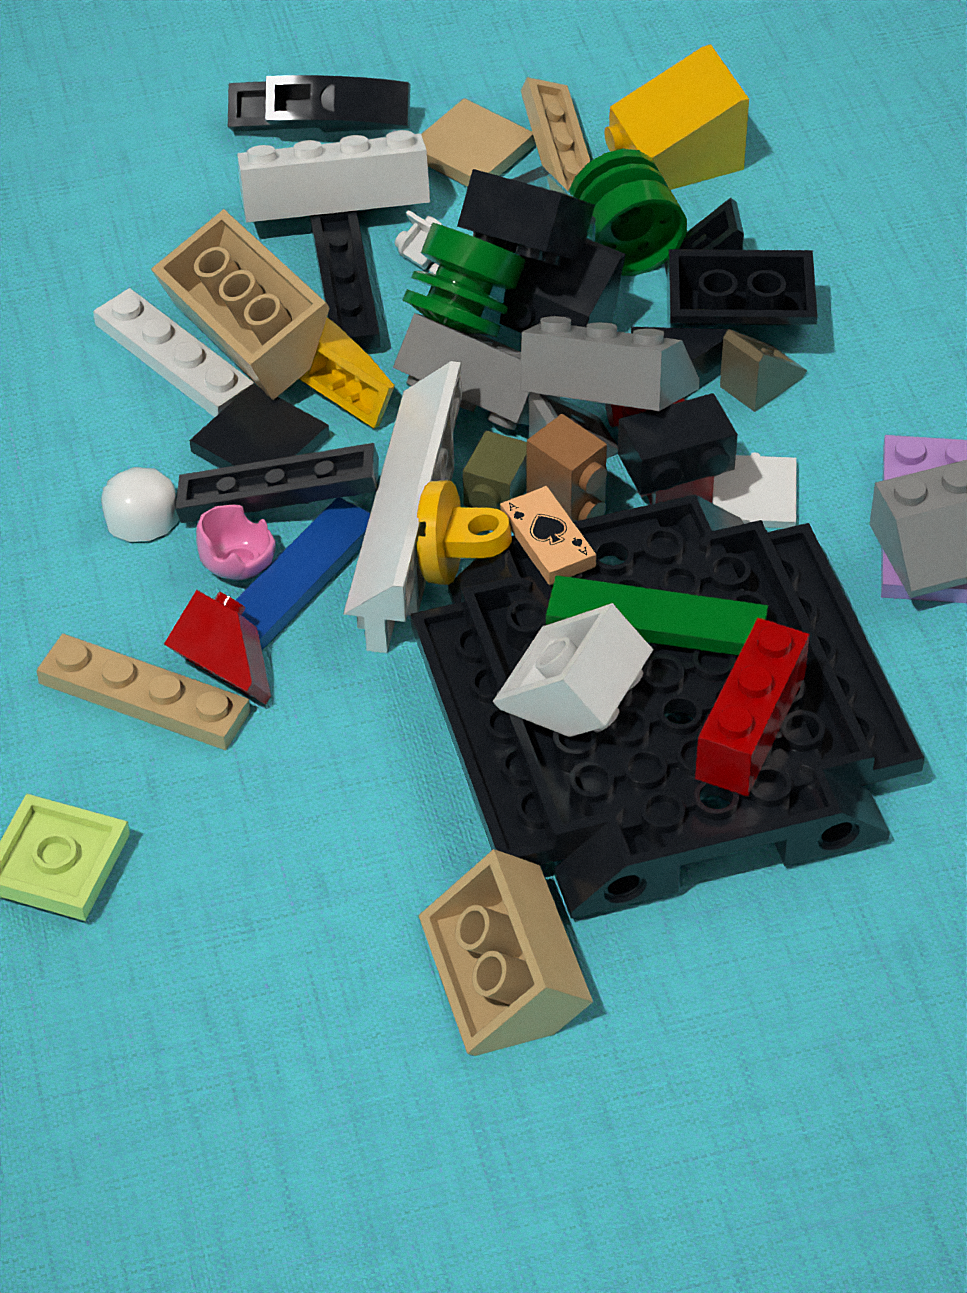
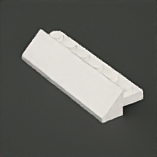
M450 361L403 391L343 613L344 615L357 616V628L365 629L367 651L387 653L395 621L405 622L407 615L411 616V613L419 612L426 580L423 578L419 567L416 541H418V536H426L424 534L426 522H418L417 510L421 493L428 482L452 480L454 472L453 431L462 400L461 362Z

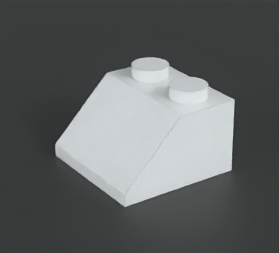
M613 603L543 626L493 700V703L500 710L568 737L592 730L600 732L610 726L619 714L617 707L627 691L632 689L642 678L643 671L641 669L653 649Z

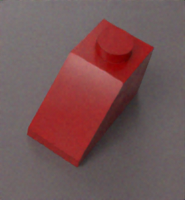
M196 590L164 642V645L189 662L266 705L271 697L257 627L241 616L246 607L222 592H218L215 599H212Z

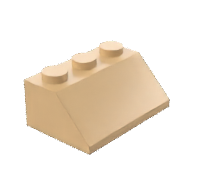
M493 849L418 915L467 1054L477 1056L554 1035L593 1003L540 865Z

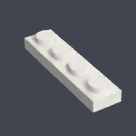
M128 288L93 311L97 327L214 417L254 383L131 288Z

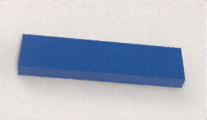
M336 498L236 599L237 602L246 607L241 616L257 627L262 650L359 551L369 521V512L342 498Z

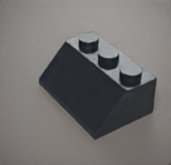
M669 249L667 324H817L813 250Z

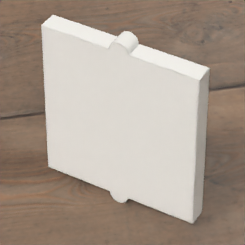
M756 452L750 456L736 455L735 470L714 476L713 504L740 517L744 524L762 520L765 528L796 526V458L760 456Z

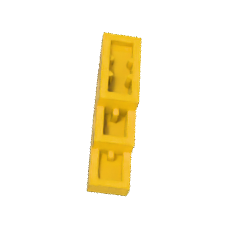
M326 318L311 369L299 379L372 428L380 426L395 385L357 343L329 318Z

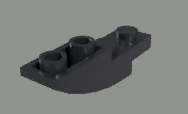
M324 75L266 76V81L229 83L228 128L232 131L320 128L323 132L410 128L411 84L409 82L388 79Z

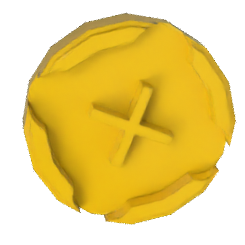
M451 480L430 481L425 485L419 500L417 518H419L418 522H426V528H424L426 536H418L416 547L419 567L423 578L428 583L449 585L454 582L461 558L493 557L509 547L512 542V532L509 518L504 512L494 508L461 507L457 488ZM482 531H493L487 535H476Z

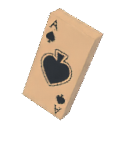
M547 486L500 503V511L504 512L509 518L512 533L549 585L554 584L556 575L571 577L596 567V553Z

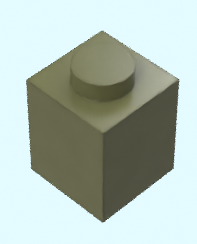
M485 431L463 470L464 506L500 510V503L523 495L527 489V442Z

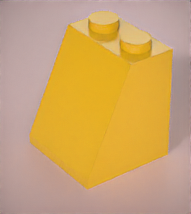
M706 45L610 106L609 126L604 131L605 141L610 152L619 149L640 150L650 156L670 190L744 170L749 98L712 45Z

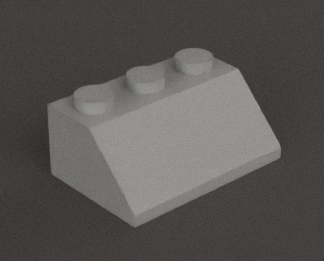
M414 313L393 368L409 375L406 381L407 384L413 386L450 361L461 362L462 400L460 408L474 412L476 405L491 411L488 420L511 430H516L518 424L529 425V394L531 392L520 391V351L484 335L466 334L428 319L424 315Z
M550 316L541 318L540 324L522 331L520 391L660 411L699 389V377L683 341L664 338V332L661 330L637 329L633 331V334L617 332V325L611 323L587 324V327L572 326L571 319Z
M967 460L875 483L869 525L910 598L967 584Z

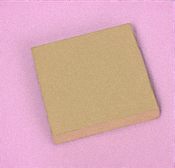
M465 98L421 134L427 150L428 167L467 187L473 169L500 176L535 146L532 131Z

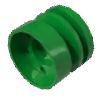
M619 149L602 154L584 166L575 176L568 191L569 196L595 205L586 238L626 254L622 276H635L650 272L664 264L668 260L669 249H679L687 234V218L653 159L640 150Z
M432 223L420 253L438 264L436 274L413 271L411 276L412 279L430 286L428 295L425 296L406 289L402 301L413 306L426 318L466 334L490 335L497 338L501 326L481 318L484 308L504 315L506 314L508 307L490 296L493 286L503 289H516L527 259L471 235Z

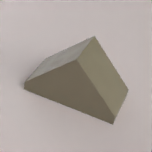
M728 329L723 337L720 387L754 412L800 381L807 372L805 368L772 345Z

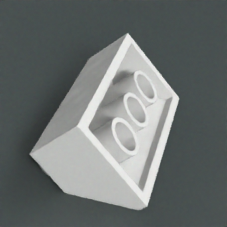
M398 130L388 133L386 137L367 139V137L361 135H352L342 138L340 142L321 144L315 140H306L296 143L294 147L275 149L269 145H259L251 147L247 152L237 153L239 184L246 223L430 202L427 150L421 133L414 134L411 131Z

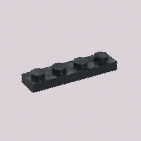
M357 211L311 215L310 223L323 299L330 308L327 318L339 326L363 350L381 348L380 332Z
M369 443L179 475L175 509L180 522L186 523L198 521L201 514L215 506L240 505L243 507L244 513L377 492L379 456L375 444Z

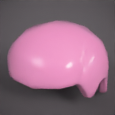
M235 504L215 506L200 516L196 530L198 554L203 566L213 574L227 579L244 580L254 578L272 563L276 550V541L270 530H268L264 519H261L259 523L251 522L245 516L243 507Z

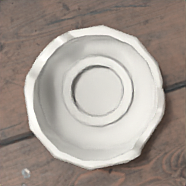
M133 467L109 479L106 486L103 487L101 497L108 531L113 536L129 542L150 541L166 535L179 520L175 509L177 493L172 481L155 468Z

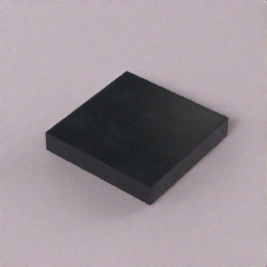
M253 383L189 441L192 453L219 468L313 453L330 436L328 424L279 397L272 400L259 386Z

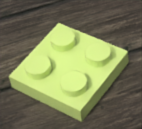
M26 793L0 840V897L86 921L130 835L128 821Z

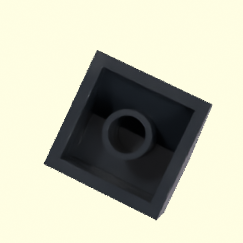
M586 238L580 261L563 257L561 266L521 255V257L527 260L516 289H505L503 304L508 309L505 315L501 314L499 324L520 333L540 324L541 318L550 316L571 319L572 326L587 327V324L599 322L612 324L626 254Z

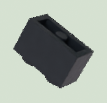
M711 393L671 404L660 411L649 410L620 418L618 455L640 496L735 470L738 434L715 394Z

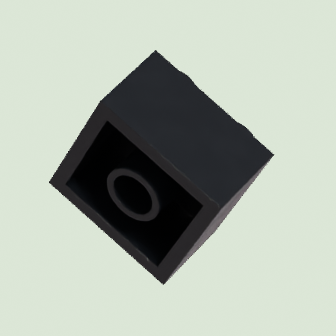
M473 169L457 227L473 231V237L512 253L561 266L563 257L580 261L595 205L557 191Z

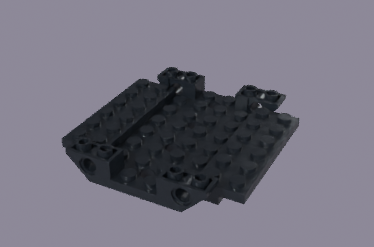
M697 495L573 522L596 553V567L571 576L572 578L768 605L767 621L810 634L805 677L748 796L695 779L698 737L739 655L648 643L653 651L641 669L643 676L632 689L627 691L617 707L619 714L615 721L600 732L592 730L568 737L500 710L493 703V700L540 629L546 626V613L553 584L549 585L514 535H512V542L506 550L493 557L476 558L454 579V582L448 585V593L452 601L451 605L411 613V628L491 850L495 849L537 865L563 860L554 868V875L571 919L677 893L679 889L680 866L774 843L785 866L889 840L890 832L870 790L861 786L923 770L924 756L809 523L767 532L762 520L744 524L740 517ZM607 556H616L619 560L625 562L611 566L602 563L600 560ZM674 712H683L685 715L692 717L693 720L686 724H676L669 721L666 716ZM709 796H720L722 799L729 801L730 804L722 809H712L705 806L701 801Z

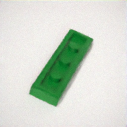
M556 575L546 613V625L613 603L646 642L739 655L757 618L767 619L768 605Z

